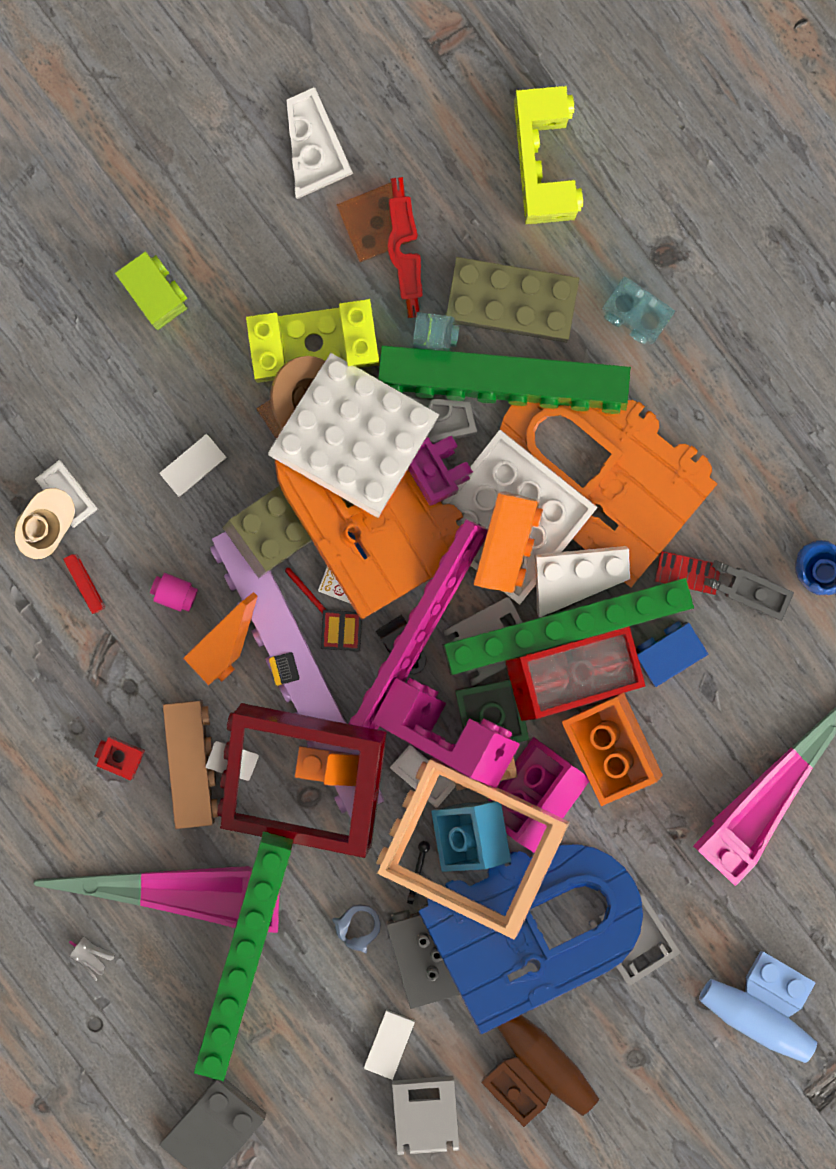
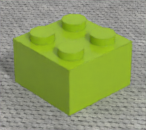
M145 251L115 273L147 319L157 330L187 310L183 302L188 298L175 280L170 283L165 277L170 273L157 255L150 257Z

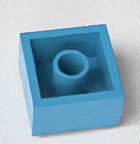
M496 801L461 803L431 810L442 872L482 870L511 862L502 805Z

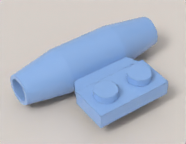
M759 952L746 976L745 992L710 979L703 987L699 996L700 1002L726 1024L766 1048L803 1063L808 1062L816 1050L817 1041L789 1018L802 1009L815 982L767 953Z

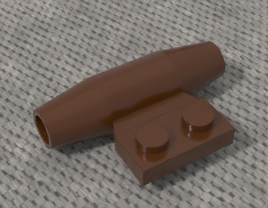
M523 1015L497 1027L516 1056L503 1059L482 1078L481 1083L523 1127L546 1108L551 1093L581 1116L587 1114L598 1103L599 1097L578 1066L542 1029Z

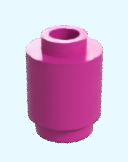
M164 573L162 578L156 576L150 590V594L155 595L154 602L179 612L182 610L190 612L198 592L197 588L192 587V583Z

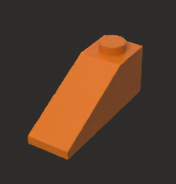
M254 592L241 601L183 658L208 686L217 678L222 682L235 670L232 664L241 655L258 597Z

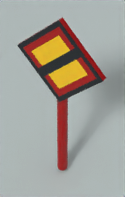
M286 568V574L323 614L321 649L360 651L362 620L357 612L327 610L290 568Z

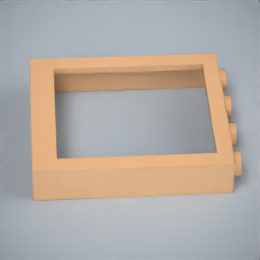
M436 758L429 759L428 763L423 761L416 775V779L420 780L415 792L410 790L404 800L402 807L406 808V812L402 820L396 819L389 835L394 838L389 848L384 846L377 859L376 864L380 865L377 874L515 939L570 822L502 789L474 780ZM439 775L547 826L506 916L398 865Z

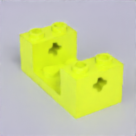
M567 86L516 90L514 110L525 225L575 220L578 211H581V207H583L582 188H576L575 180L541 183V179H543L541 160L535 161V153H538V148H540L538 130L566 128L568 120L572 119V113H574L573 94L567 95Z
M370 299L339 303L340 308L278 316L276 312L246 317L254 378L257 383L273 381L277 372L285 363L302 356H313L326 361L330 353L345 360L348 366H355L357 368L379 366ZM313 334L319 335L323 340L322 348L316 352L309 351L305 347L306 338Z

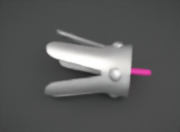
M85 937L82 938L78 945L69 941L75 947L70 957L80 962L94 980L97 981L96 976L88 966L97 974L103 975L104 965L93 954L107 960H113L115 954L93 945Z

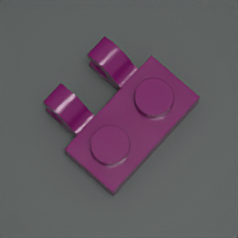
M452 436L446 437L435 444H432L429 437H427L408 467L429 506L457 494L459 490L457 485L470 480L469 475L473 473L468 462H464L451 470H448L442 459L455 454L453 449L458 447Z

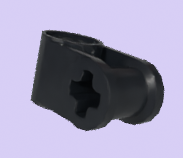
M402 614L376 630L377 635L389 653L394 648V641L407 625ZM423 650L420 653L421 659L418 660L419 667L416 669L412 668L409 674L420 673L425 668L426 656Z

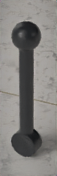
M422 841L418 845L420 853L415 873L419 875L421 874L425 854L430 850V844L427 841ZM410 890L407 903L412 905L416 894L413 890Z

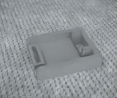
M509 596L443 630L445 636H449L457 631L459 637L449 641L453 642L504 628L500 618L509 613L516 624L522 623V620ZM505 661L465 671V674L467 675L478 670L479 675L469 680L473 686L507 667Z
M641 889L639 890L643 910L641 933L633 950L622 963L616 966L628 986L681 954ZM605 912L599 915L602 921L604 919ZM594 919L588 922L592 929L598 925ZM658 945L663 955L637 971L632 960Z
M454 1076L392 1080L397 1154L404 1155V1144H409L410 1154L447 1152L446 1141H452L453 1151H459ZM439 1088L440 1098L409 1100L408 1090Z

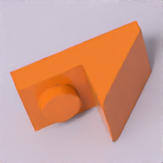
M299 746L295 778L324 782V785L356 786L359 754Z

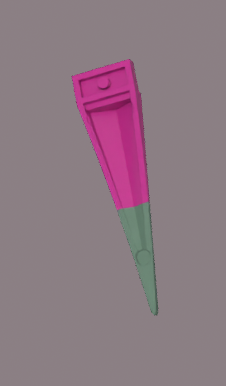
M836 707L712 820L714 824L693 845L735 886L757 864L797 792L836 735Z
M250 866L49 878L37 879L33 884L38 887L144 906L235 928L252 868ZM280 891L268 932L278 933Z

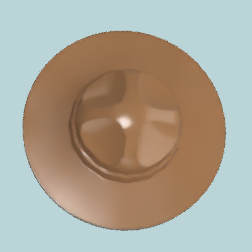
M313 356L297 357L285 363L277 372L271 387L270 401L274 417L282 429L325 363L324 360Z

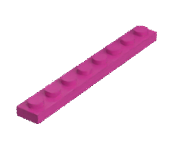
M466 519L464 524L458 528L455 540L449 551L442 556L436 574L425 586L423 597L417 607L411 611L406 627L394 641L392 652L388 659L380 666L375 682L366 691L362 705L348 724L376 730L379 728L372 721L395 678L405 682L486 539L488 533L486 527Z

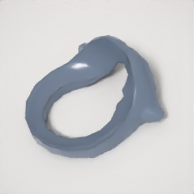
M353 905L340 918L332 919L337 936L345 942L346 946L363 953H367V946L380 932L381 923L378 914L374 909L366 905ZM359 911L369 913L374 920L372 932L359 938L347 939L345 935L347 934L352 916Z

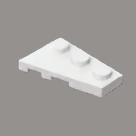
M313 87L287 99L296 199H299L353 174L316 88Z
M621 546L535 554L537 615L539 618L629 580L628 547Z

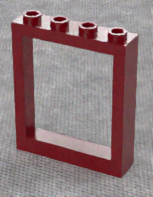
M241 703L234 713H230L227 721V731H231L230 741H227L224 749V760H228L227 770L223 771L220 784L221 788L225 789L224 798H221L217 815L221 817L220 829L262 837L263 831L293 839V844L365 858L373 842L387 732ZM245 728L360 751L349 835L236 813Z

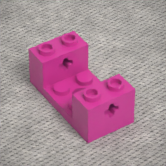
M395 678L372 722L464 775L497 788L520 745L518 742L510 739L512 732L484 718L481 723L469 719L457 743L451 744L444 737L432 731L446 705L444 701L436 698L439 692L412 678H409L407 683Z

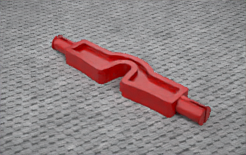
M403 177L397 178L399 190L397 189L396 178H390L393 198L388 200L392 227L387 241L388 255L392 264L397 268L401 299H406L408 318H414L412 306H414L415 317H421L418 298L423 296L421 258L418 253L403 254L400 251V245L403 242L416 240L418 237L412 213L411 198L405 196Z

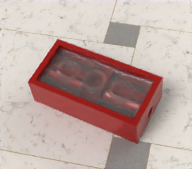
M630 626L505 660L521 721L539 719L646 686Z

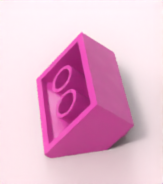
M533 737L515 762L517 777L501 781L497 788L558 817L564 818L589 783L587 775ZM502 805L506 834L535 853L547 826Z

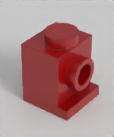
M110 736L107 741L101 740L94 755V757L99 759L96 766L131 781L137 772L145 750ZM120 750L124 753L125 758L122 762H117L114 759L115 751Z

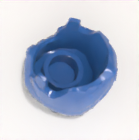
M813 541L805 545L798 553L795 562V573L799 581L810 592L817 595H836V545L829 541Z

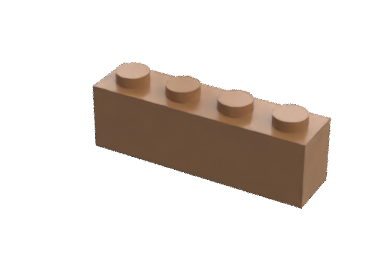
M203 700L166 703L163 705L175 829L213 825L215 823L214 818L219 817L217 815L219 804L218 799H212L211 787L216 786L215 771L206 768L208 756H210L213 748L212 738L206 737L205 725H210L209 707L203 706Z

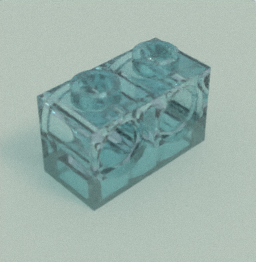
M625 276L601 309L606 313L604 318L616 327H620L621 324L631 330L629 335L643 345L646 342L653 344L676 312ZM624 296L630 299L632 308L629 312H621L616 308L615 301L618 297ZM643 315H654L657 319V327L653 330L645 329L641 324Z
M417 312L412 348L450 351V347H457L460 326L454 325L455 317Z

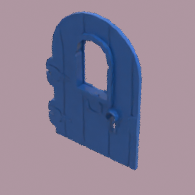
M579 844L560 845L530 909L574 888L584 886L596 891L599 890L606 898L608 907L606 908L603 921L595 928L552 949H549L543 938L544 936L537 928V922L533 919L530 911L515 939L429 898L427 899L428 906L418 911L480 1035L609 972L622 963L633 950L641 933L643 920L642 900L633 878L626 868L612 856L596 848ZM521 851L510 852V865L506 867L505 864L489 868L487 872L488 878L471 886H468L466 882L461 880H451L445 883V887L506 916L532 857L529 858L526 853ZM527 963L536 965L537 972L530 971L510 982L508 975L524 969Z

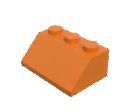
M506 491L498 493L473 585L510 593L516 590V586L522 588L527 569L522 568L525 556H531L535 539L530 538L533 526L539 527L543 509L538 508L540 501Z
M624 693L598 702L562 721L601 806L652 785L663 776Z

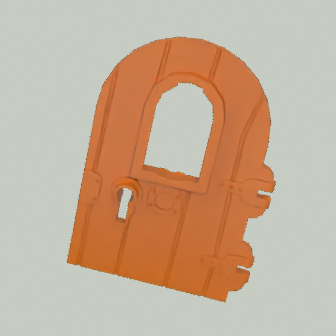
M628 400L627 410H620L619 414H607L602 412L600 408H589L588 411H575L570 408L571 406L558 405V408L548 409L540 407V403L527 402L525 406L511 405L503 417L500 430L593 504L600 506L602 513L619 525L614 531L599 517L591 515L572 540L584 550L627 546L629 549L630 579L624 581V583L630 588L717 486V483L710 478L712 465L709 463V459L702 455L695 463L691 459L698 453L695 447L679 444L674 448L658 435L659 421L656 415L648 411L644 419L639 416V413L645 408L641 402ZM561 415L571 420L611 453V456L600 468V473L594 476L584 488L547 459L537 448L535 432L538 425L547 419L546 417Z
M275 459L277 480L286 499L361 620L434 577L442 556L449 551L455 540L456 531L460 527L456 521L461 520L463 515L454 505H443L441 501L429 506L408 469L377 518L356 505L347 508L339 495ZM348 531L354 534L355 539L349 537ZM354 543L360 544L368 558L363 559Z

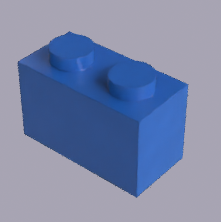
M678 620L663 630L666 635L655 641L651 637L637 646L639 649L637 656L640 666L654 687L659 686L709 655L690 623L685 622L681 625Z

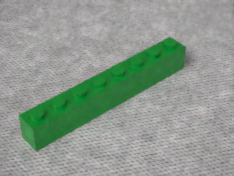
M382 346L378 380L402 394L403 392H414L416 396L421 398H433L434 394L446 395L447 399L462 401L465 400V397L477 398V401L482 403H495L496 400H507L510 405L525 406L527 402L540 403V407L555 409L558 408V405L571 406L570 408L575 411H588L589 408H600L602 412L607 414H619L620 410H627L631 367Z
M683 578L442 644L450 675L690 610L694 608L687 580Z
M263 831L194 1069L195 1074L220 1081L225 1079L291 854L293 839Z

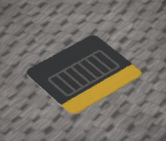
M292 652L269 658L277 686L300 679Z

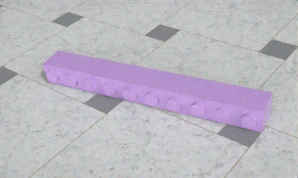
M226 532L212 538L214 545L210 547L211 552L218 564L224 563L228 571L224 578L230 590L234 591L237 589L242 601L253 592L258 596L251 618L256 628L251 630L259 647L265 645L270 655L265 658L270 670L269 658L292 652L294 655L300 679L279 686L286 702H293L297 710L295 714L346 723L271 570L258 578ZM307 741L308 747L360 755L359 750ZM334 785L339 794L334 799L341 813L348 812L351 818L355 786ZM380 789L378 796V804L384 801V797Z

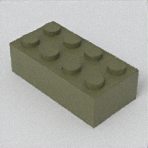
M456 257L445 322L567 343L570 337L579 278Z
M280 485L231 518L222 527L258 578L312 541L286 499ZM342 498L347 508L354 505L353 503Z

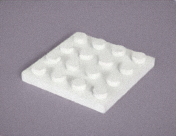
M330 353L272 445L268 455L378 518L437 421L439 414L359 368L348 366L345 360Z
M499 430L470 468L473 473L469 475L470 480L457 485L459 488L457 494L445 499L442 504L454 505L461 511L463 518L456 521L458 526L462 525L467 519L489 529L498 493L506 491L540 501L538 508L543 509L539 527L533 526L530 538L535 539L531 556H525L522 568L527 569L522 588L516 586V590L513 593L503 591L520 605L536 585L535 554L562 552L598 507L502 430ZM485 540L470 565L475 570H478Z

